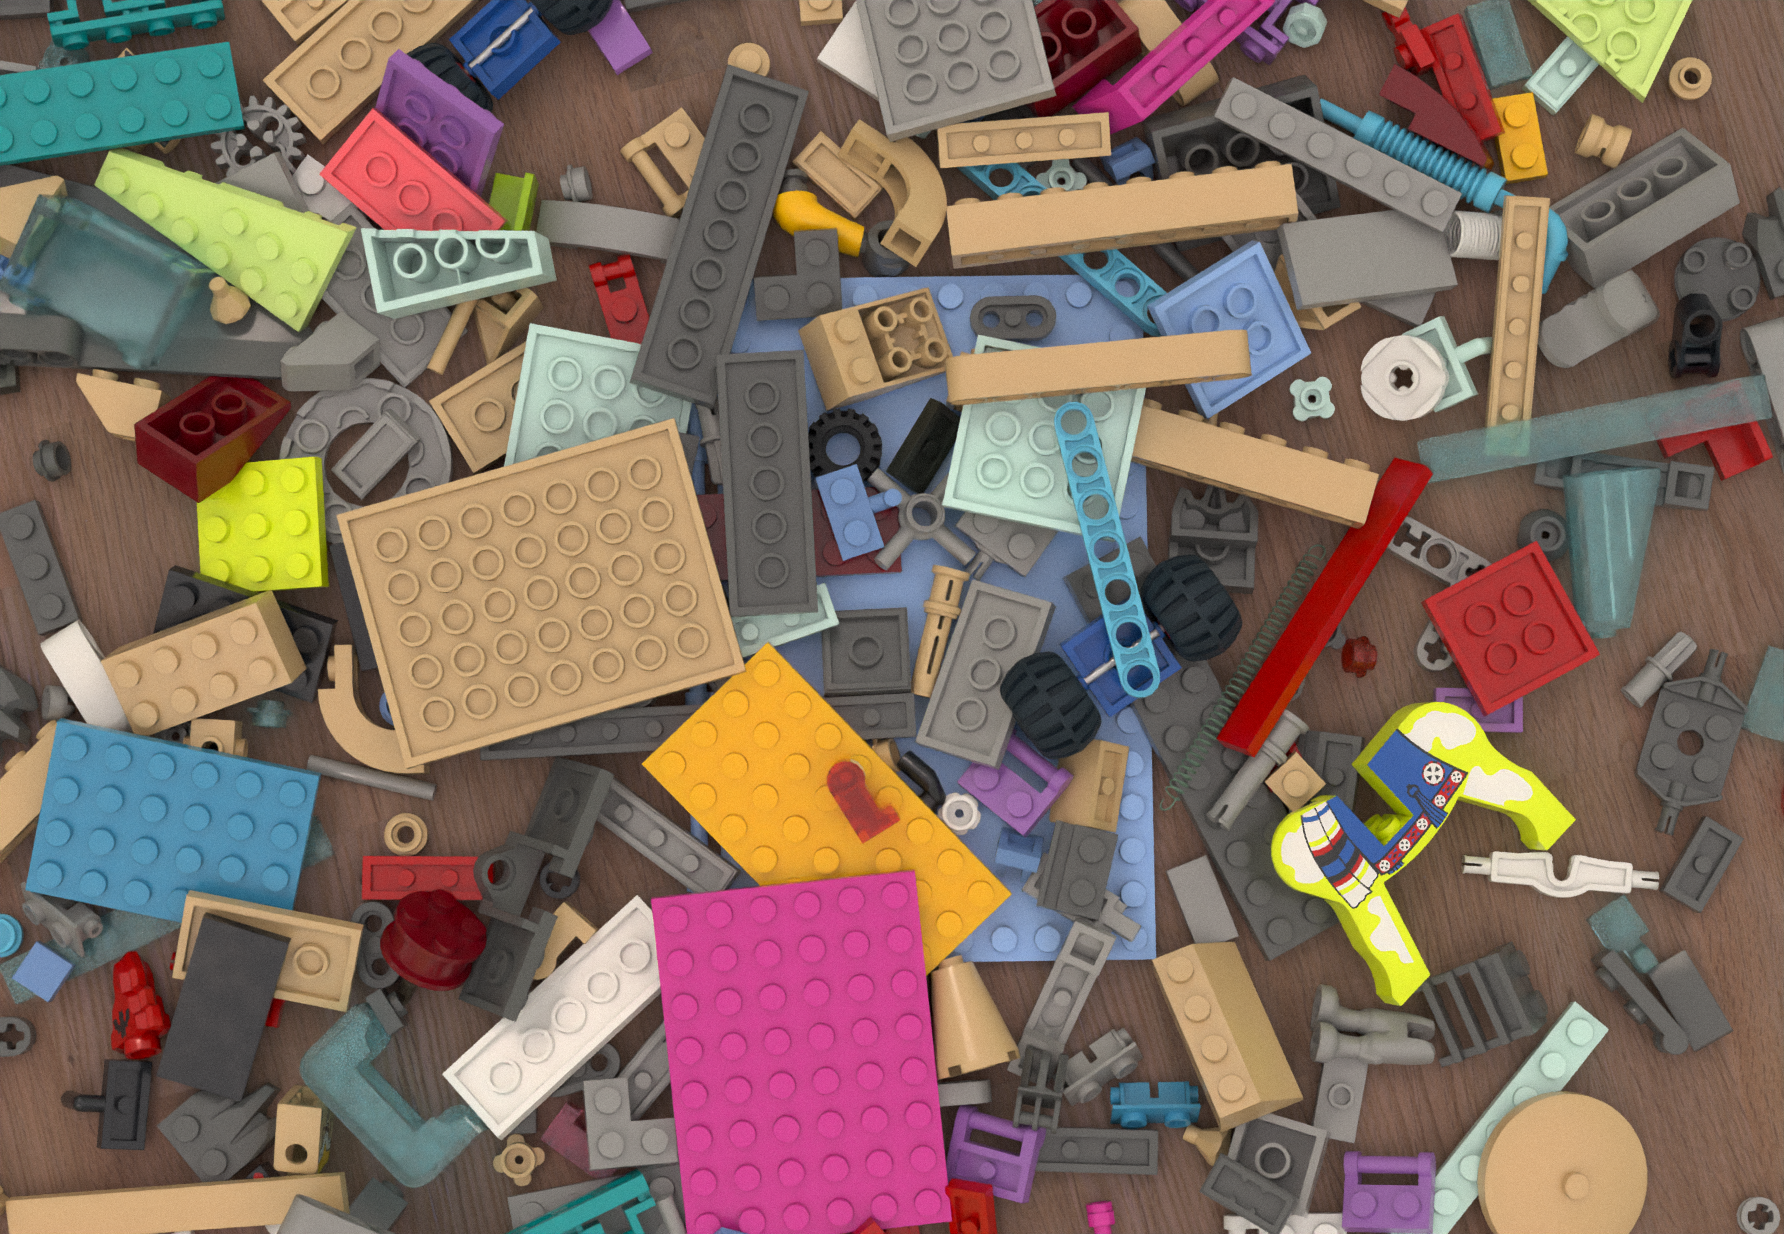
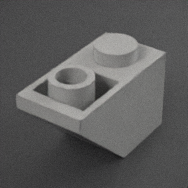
M341 311L330 321H324L319 324L309 338L299 346L291 347L284 354L282 360H280L282 387L287 391L351 390L380 366V340Z

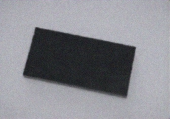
M207 912L204 914L157 1071V1077L242 1101L291 938Z

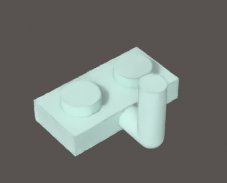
M1439 316L1402 334L1428 341L1440 352L1445 361V367L1449 373V382L1445 388L1442 400L1434 409L1435 412L1443 411L1478 395L1464 362L1479 355L1491 354L1492 337L1475 338L1457 346L1445 316Z

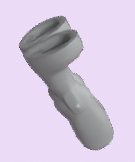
M1318 985L1310 1023V1030L1313 1031L1310 1040V1057L1313 1062L1328 1063L1334 1058H1357L1363 1063L1374 1065L1381 1063L1426 1065L1434 1061L1435 1047L1427 1041L1432 1039L1435 1034V1023L1433 1020L1416 1014L1378 1008H1365L1360 1011L1352 1010L1340 1005L1336 988L1330 985ZM1338 1031L1357 1032L1362 1036L1344 1035Z

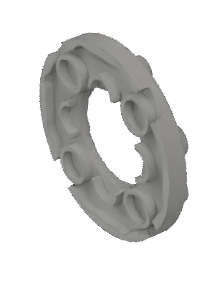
M364 378L351 390L318 392L298 410L297 416L291 424L286 437L284 436L279 460L303 457L322 458L326 540L333 544L343 542L336 515L362 508V506L344 501L333 491L327 480L325 465L330 445L340 433L354 425L374 424L386 410L391 408L421 438L408 452L409 470L406 480L401 489L391 499L452 482L453 453L450 439L443 423L434 410L421 397L393 382L375 378Z

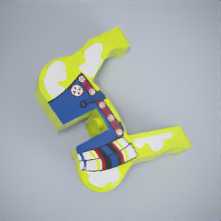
M1445 702L1414 703L1399 709L1390 717L1351 764L1396 814H1384L1382 817L1376 814L1363 824L1338 796L1321 795L1310 800L1313 803L1289 813L1277 826L1271 843L1272 862L1279 877L1296 891L1325 899L1324 901L1334 909L1353 948L1367 962L1375 981L1376 994L1384 1003L1402 1006L1430 976V973L1384 882L1404 868L1422 851L1443 825L1456 801L1459 800L1506 814L1517 825L1521 841L1528 849L1548 850L1576 820L1532 771L1514 764L1501 755L1491 745L1479 723L1468 712L1458 706Z

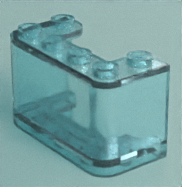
M368 1002L355 1004L304 1054L299 1066L300 1076L316 1096L400 1183L411 1188L423 1187L445 1173L490 1128L470 1106L463 1104L452 1106L438 1118L433 1116L426 1122L371 1064L388 1046L392 1035L387 1034Z

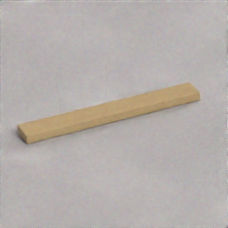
M345 1172L10 1197L5 1201L9 1234H152L282 1224L296 1194L310 1197L350 1214Z

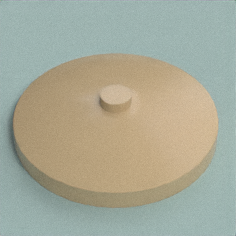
M1568 1091L1549 1092L1534 1096L1508 1112L1490 1134L1483 1149L1478 1168L1479 1202L1485 1220L1493 1234H1629L1640 1216L1647 1191V1165L1643 1147L1629 1122L1613 1107L1598 1099Z

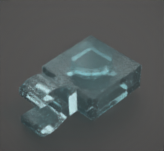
M1625 895L1619 896L1586 919L1606 949H1613L1616 953L1623 950L1639 974L1641 972L1645 973L1659 964L1649 948L1639 939L1649 932V929Z

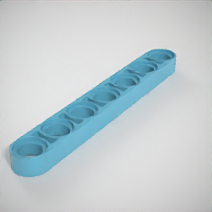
M1018 163L957 167L993 200H997L1000 195L1007 193H1020L1023 197L1040 195L1041 191L1047 189ZM999 168L1006 169L1013 175V181L1008 186L997 187L989 179L991 172ZM1117 249L1101 251L1106 255L1108 263L1103 268L1097 270L1089 268L1084 263L1083 257L1086 253L1059 256L1151 336L1161 337L1156 324L1152 323L1147 316L1149 310L1147 305L1167 294V292ZM1122 278H1132L1139 284L1140 290L1132 297H1123L1116 291L1115 284Z
M1068 402L1057 410L1054 417V429L1119 681L1123 690L1129 696L1146 698L1152 695L1158 688L1160 672L1095 421L1090 409L1086 405L1079 402ZM1076 410L1085 416L1087 425L1081 433L1071 435L1063 430L1061 419L1065 413ZM1080 453H1089L1097 461V470L1089 477L1078 476L1072 469V461ZM1092 495L1102 496L1107 501L1109 507L1108 513L1098 520L1088 518L1083 511L1084 501ZM1102 538L1114 539L1119 545V556L1112 562L1100 561L1094 554V546L1098 540ZM1114 580L1124 581L1131 591L1129 600L1122 605L1111 604L1105 596L1106 586ZM1124 623L1136 624L1142 632L1140 643L1133 648L1121 646L1116 639V631ZM1135 666H1145L1153 675L1151 686L1144 691L1134 690L1127 682V674Z

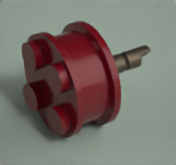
M436 889L433 892H413L403 897L397 905L394 913L395 920L386 926L381 935L380 949L388 965L402 977L398 990L401 993L402 1001L406 1005L410 1002L418 986L433 991H450L462 986L471 973L472 962L478 959L485 949L487 943L486 927L470 909L455 900L445 890Z

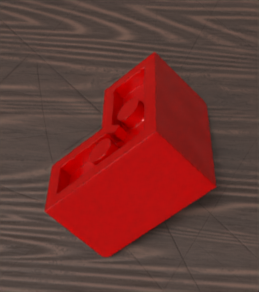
M1738 379L1664 410L1647 420L1664 459L1704 443L1721 481L1773 458L1772 452Z

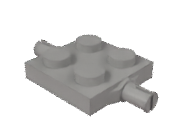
M964 512L954 526L969 537L979 550L970 565L964 570L972 575L981 562V566L972 577L977 581H980L993 561L1005 564L1022 577H1026L1058 532L1056 530L970 512Z

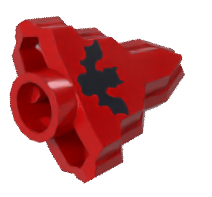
M128 951L113 967L115 1002L112 1009L113 1031L111 1034L112 1050L124 1054L128 1059H144L161 1053L160 1039L168 1033L171 1023L169 1015L164 1011L162 997L155 992L153 973L149 964L141 959L137 951Z

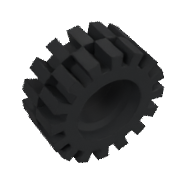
M840 408L833 409L832 413H823L819 416V420L813 421L810 425L808 432L810 470L815 478L857 464L860 476L864 482L879 467L882 456L881 437L875 424H872L869 421V417L863 413L860 415L855 410L849 408L848 411H840ZM848 433L858 440L860 454L853 463L838 465L829 459L826 453V446L834 435Z

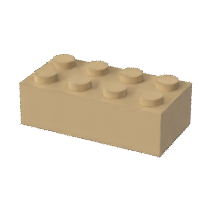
M272 589L120 646L101 660L133 733L144 736L155 734L290 684L307 669Z

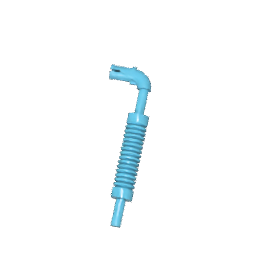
M1322 98L1320 99L1324 119L1354 133V139L1461 192L1460 199L1466 197L1467 203L1473 201V206L1488 214L1495 205L1503 208L1504 195L1516 196L1504 190L1507 182L1506 178L1492 171L1487 174V169L1482 168L1480 170V165L1478 164L1472 167V161L1469 160L1465 163L1464 157L1458 159V154L1454 153L1451 155V151L1448 149L1443 152L1442 146L1436 148V143L1432 142L1429 144L1428 139L1422 141V136L1420 135L1414 138V132L1411 131L1407 134L1406 128L1400 130V125L1396 124L1393 126L1392 121L1386 123L1384 117L1372 111H1368L1362 119ZM1550 208L1542 294L1547 293L1561 261H1566L1568 257V252L1566 251L1568 245L1566 226L1561 217Z

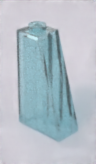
M1644 465L1563 475L1574 608L1587 632H1590L1591 638L1614 637L1617 635L1616 629L1630 628L1661 477L1659 467Z

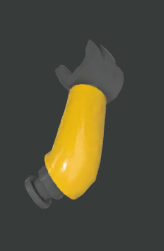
M800 169L785 170L773 209V217L781 229L794 236V230L837 228L839 252L857 258L858 254L862 253L864 268L874 277H897L909 268V262L880 245L894 220L879 222L868 233L864 232V226L824 208L817 202V196L808 191V186L806 185L807 173Z

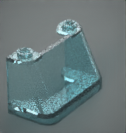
M39 194L2 275L0 290L10 295L9 302L22 309L33 311L35 306L49 307L118 343V350L124 353L122 356L124 362L136 368L146 370L147 366L158 365L208 287L214 271L198 260L83 201L66 195Z

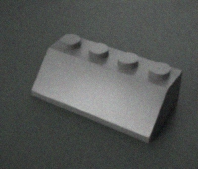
M1682 127L1549 208L1561 217L1566 226L1568 263L1578 275L1596 289L1605 281L1626 272L1712 219L1720 216L1739 204L1740 201L1731 165Z

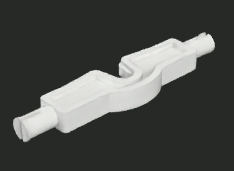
M1495 851L1489 854V858L1463 855L1462 863L1478 864L1479 867L1461 866L1463 874L1488 875V881L1495 883L1530 885L1537 892L1556 898L1573 897L1586 891L1625 894L1630 893L1632 887L1657 890L1659 882L1642 880L1659 879L1657 871L1633 870L1631 863L1606 861L1582 855L1570 857L1567 875L1562 881L1554 876L1553 857L1548 852L1509 853Z

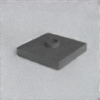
M907 607L835 611L839 625L821 631L824 698L911 693Z

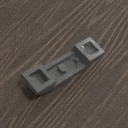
M1540 442L1534 485L1617 502L1708 511L1715 467L1671 461L1668 464L1583 451L1584 448Z

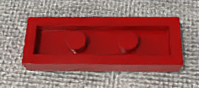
M1457 13L1420 29L1436 60L1432 68L1443 97L1467 119L1483 142L1504 134L1505 130L1463 16Z
M363 856L362 900H401L413 892H433L436 889L449 892L455 900H482V895L473 874L474 864L478 857ZM495 861L490 865L487 873L491 883H495Z

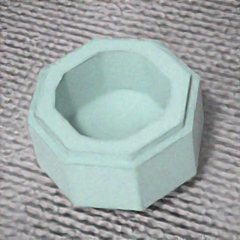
M1305 2L1290 8L1282 29L1285 35L1289 37L1288 41L1290 43L1306 48L1319 43L1327 20L1321 8Z

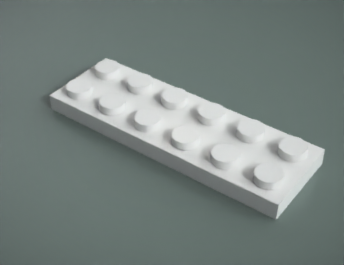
M636 895L600 928L586 944H583L528 995L527 1003L520 1011L516 1022L503 1017L442 1074L497 1138L503 1140L661 993L652 910Z

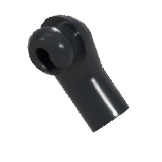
M912 751L906 752L898 761L897 767L924 790L918 796L935 813L938 806H943L946 799V794L936 772Z

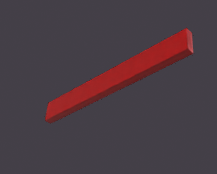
M1394 457L1375 487L1365 524L1360 529L1349 528L1216 739L1224 747L1255 758L1432 477L1433 473L1426 465Z

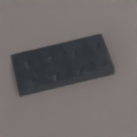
M174 565L168 572L153 634L253 597L259 593ZM276 599L307 669L292 683L274 690L313 703L318 696V689L321 685L338 620Z

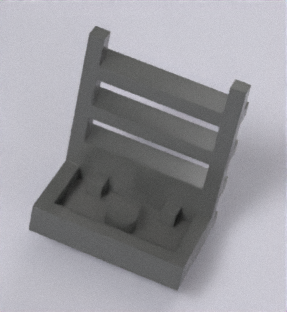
M1512 941L1496 947L1486 956L1427 978L1413 993L1424 992L1451 1053L1438 1059L1441 1067L1453 1063L1456 1064L1471 1056L1480 1055L1495 1047L1509 1044L1516 1039L1533 1035L1548 1021L1545 1016L1548 1014L1546 1001L1539 990L1534 991L1528 978L1530 974L1528 961L1521 950L1516 951ZM1469 972L1498 1035L1488 1040L1459 976ZM1447 982L1472 1038L1473 1046L1463 1048L1436 985Z

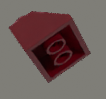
M1043 0L1034 7L1056 96L1026 105L1036 118L1051 117L1094 87L1102 79H1105L1142 53L1139 28L1115 0Z

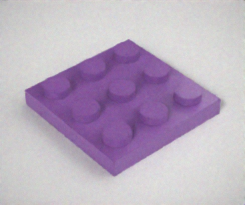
M398 49L388 58L375 108L481 197L504 123L499 121L490 111L481 108L464 96L455 86L446 83L426 69L420 61L412 59Z

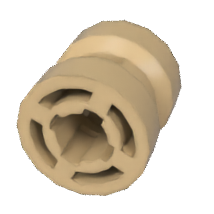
M1591 113L1579 136L1575 153L1586 158L1590 156L1599 157L1603 165L1615 169L1626 150L1632 129L1620 124L1612 127L1606 124L1604 118Z

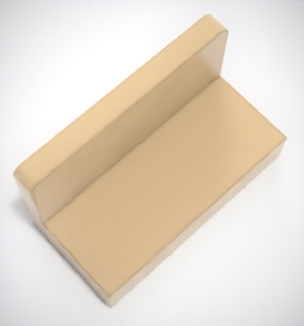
M1093 739L1081 752L1066 758H1059L1057 768L1064 767L1074 776L1069 786L1052 805L1049 816L1050 822L1056 823V820H1060L1073 825L1077 824L1116 833L1129 747Z

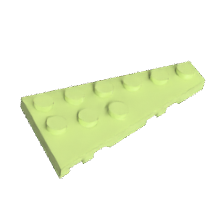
M1528 0L1642 103L1692 0Z
M116 148L108 152L94 184L298 332L308 326L357 228L345 223L337 225L322 220V215L310 211L305 213L284 207L280 201L224 182L216 184L204 180L202 175L189 170L183 173L165 167L162 161L124 148Z

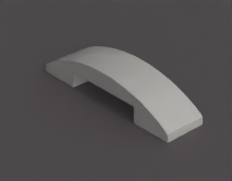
M542 200L536 232L547 237L550 246L575 250L578 247L630 254L632 256L657 259L662 264H666L680 219L606 205Z
M1075 919L1017 1043L1020 1059L1010 1061L1007 1071L1021 1076L1026 1048L1034 1049L1033 1070L1030 1081L1037 1084L1042 1052H1051L1049 1083L1058 1064L1060 1053L1062 1054L1068 1037L1096 977L1099 976L1116 940L1115 935L1082 920Z

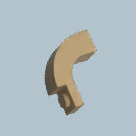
M859 119L837 155L876 180L887 191L894 205L895 218L880 244L917 267L940 231L946 217L947 198L943 181L934 163L912 139L906 137L896 142H890L886 136Z
M334 645L335 656L328 657L327 668L329 681L335 682V689H318V698L324 721L335 740L351 756L373 768L401 775L430 774V763L410 769L405 768L395 730L385 729L377 725L367 715L362 706L359 691V659L355 646Z

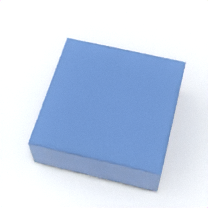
M36 941L12 979L45 1001L52 1002L76 964L43 942Z

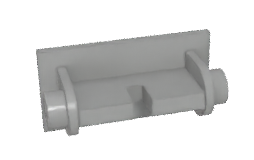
M22 882L20 885L25 899L22 908L28 919L35 925L41 923L50 931L53 939L61 947L65 948L68 946L80 957H83L85 952L82 942L89 937L96 938L102 932L101 918L82 902L75 904L76 901L26 891V883Z
M1124 1027L1117 1032L1115 1029H1112L1089 1045L1097 1057L1092 1063L1088 1061L1082 1051L1068 1060L1063 1093L1071 1106L1078 1102L1086 1103L1091 1101L1101 1092V1086L1115 1077L1121 1079L1136 1069L1138 1066L1137 1062L1143 1056L1137 1044L1133 1042Z

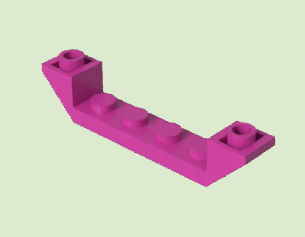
M1208 0L1117 83L1111 85L1107 80L1102 79L1072 108L1078 115L1109 112L1110 135L1144 121L1269 9L1275 0Z

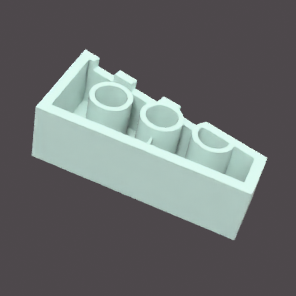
M361 228L377 313L392 319L557 281L549 239L535 231H458L443 229L427 231Z

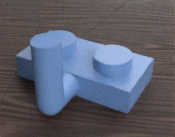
M857 464L816 477L815 481L842 561L883 548L884 544L874 513L897 506L902 500L900 491L889 489L868 497Z

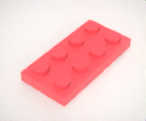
M377 108L371 109L319 174L384 230H501L508 221Z

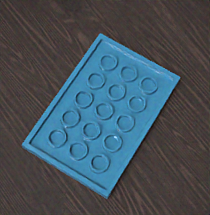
M61 718L57 721L25 890L182 923L186 895L189 890L294 911L322 773Z

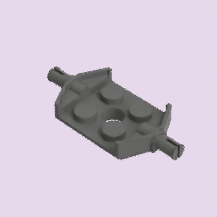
M1710 649L1704 672L1700 673L1698 677L1662 684L1634 774L1660 800V806H1663L1657 827L1655 828V831L1660 833L1664 832L1667 835H1674L1673 832L1677 819L1683 807L1717 802L1723 798L1721 793L1744 716L1749 712V708L1722 683L1720 677L1726 657H1728V654L1725 652L1718 654L1719 650ZM1691 731L1699 737L1701 742L1700 749L1695 755H1686L1678 748L1677 740L1682 732Z

